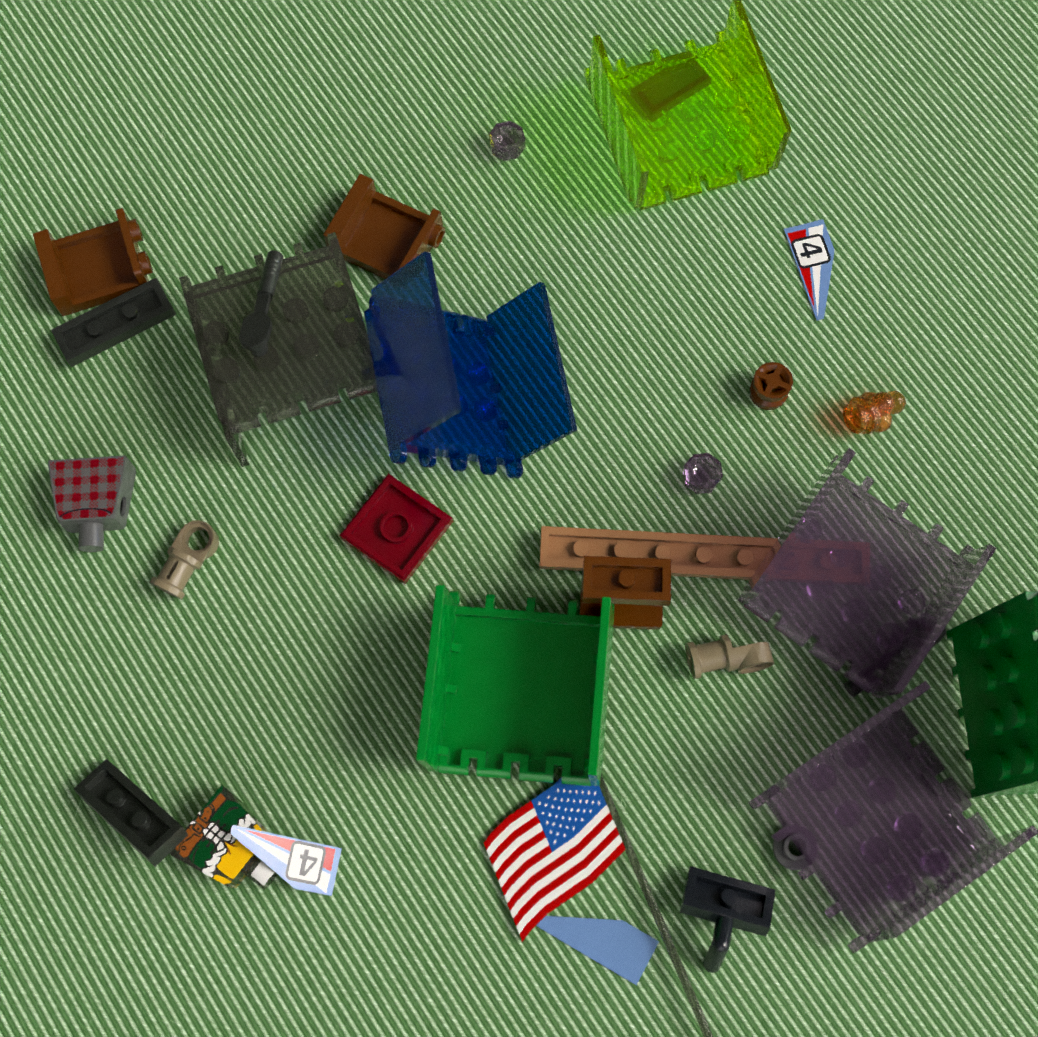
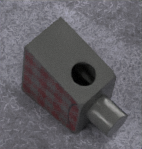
M126 455L48 460L58 523L67 532L79 533L78 549L80 551H103L104 531L122 530L126 527L136 477V468Z

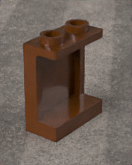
M359 174L323 236L328 253L403 288L409 289L414 278L419 279L423 275L428 262L427 256L432 247L438 248L445 234V227H443L441 211L434 208L430 215H427L377 192L374 180Z
M123 208L115 210L118 221L54 240L48 229L33 233L50 299L62 316L102 305L149 281L147 275L153 273V269L146 251L140 252L138 242L143 241L141 229L136 218L129 220Z
M584 556L580 587V615L601 616L602 597H611L612 604H615L613 628L661 629L663 624V606H669L671 602V559Z

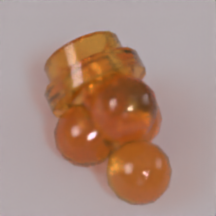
M896 390L877 393L871 391L864 392L853 397L849 404L844 407L843 418L847 427L855 434L885 432L892 424L891 414H899L903 411L906 400L904 395Z

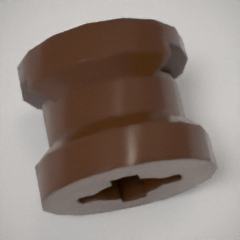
M769 362L761 365L756 370L749 389L750 398L756 406L765 410H775L785 403L793 385V377L789 369L783 364Z

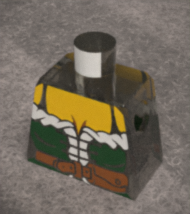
M221 785L185 829L188 836L169 854L228 887L237 888L247 876L264 890L273 882L278 874L232 836L230 832L232 825L264 832L268 831L231 789Z

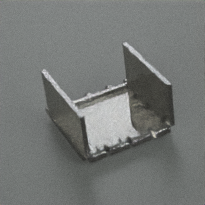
M335 232L328 234L330 246L304 253L301 242L295 243L293 247L296 255L283 259L275 293L270 301L267 313L272 322V330L267 343L268 352L261 357L254 356L252 351L245 349L241 345L239 333L243 320L252 314L255 309L258 297L257 291L265 264L262 253L254 255L257 267L227 276L223 265L216 266L217 278L192 285L188 275L179 277L217 416L222 424L226 441L242 467L250 464L241 433L261 427L258 414L265 412L268 423L272 424L301 415L298 404L300 401H306L309 412L341 403L338 393L340 389L346 388L349 400L376 392L385 422H393L378 364Z

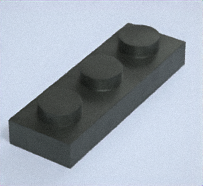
M154 278L51 329V332L66 361L73 367L175 316L176 313L157 278Z
M107 759L74 788L81 799L154 867L188 836L185 829Z

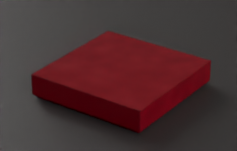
M388 473L339 536L345 543L400 582L406 584L453 523V518Z

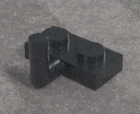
M690 866L686 877L680 913L715 922L713 939L703 961L705 970L715 973L720 969L730 947L733 928L767 936L771 926L775 889Z

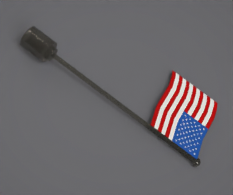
M602 773L600 786L562 784L561 777L549 789L507 816L490 833L484 842V846L522 942L546 915L594 883L625 851L704 1037H713Z

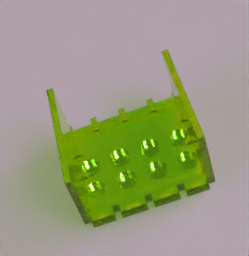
M732 0L725 29L715 33V44L697 48L694 40L689 39L684 41L686 52L662 58L659 49L650 50L651 61L627 67L623 58L616 59V71L612 69L601 36L596 35L592 38L590 67L583 69L584 77L628 201H632L634 208L639 207L640 211L666 204V191H668L673 202L702 194L700 183L702 181L709 192L737 184V171L744 182L769 175L770 170L777 169L792 129L741 0Z

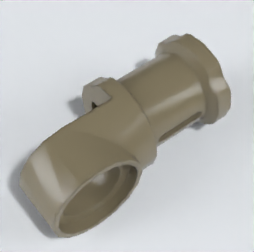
M200 520L185 524L172 546L167 550L169 557L159 575L152 577L149 583L183 600L185 596L183 590L194 570H200L205 559L213 556L218 549L219 537L216 531L209 524ZM198 530L207 531L209 541L205 548L201 550L190 549V536Z
M725 634L719 636L717 641L695 645L693 641L685 643L687 663L693 679L701 678L702 673L724 668L728 672L738 670L740 674L761 671L774 665L768 642L752 643L733 648L731 640Z

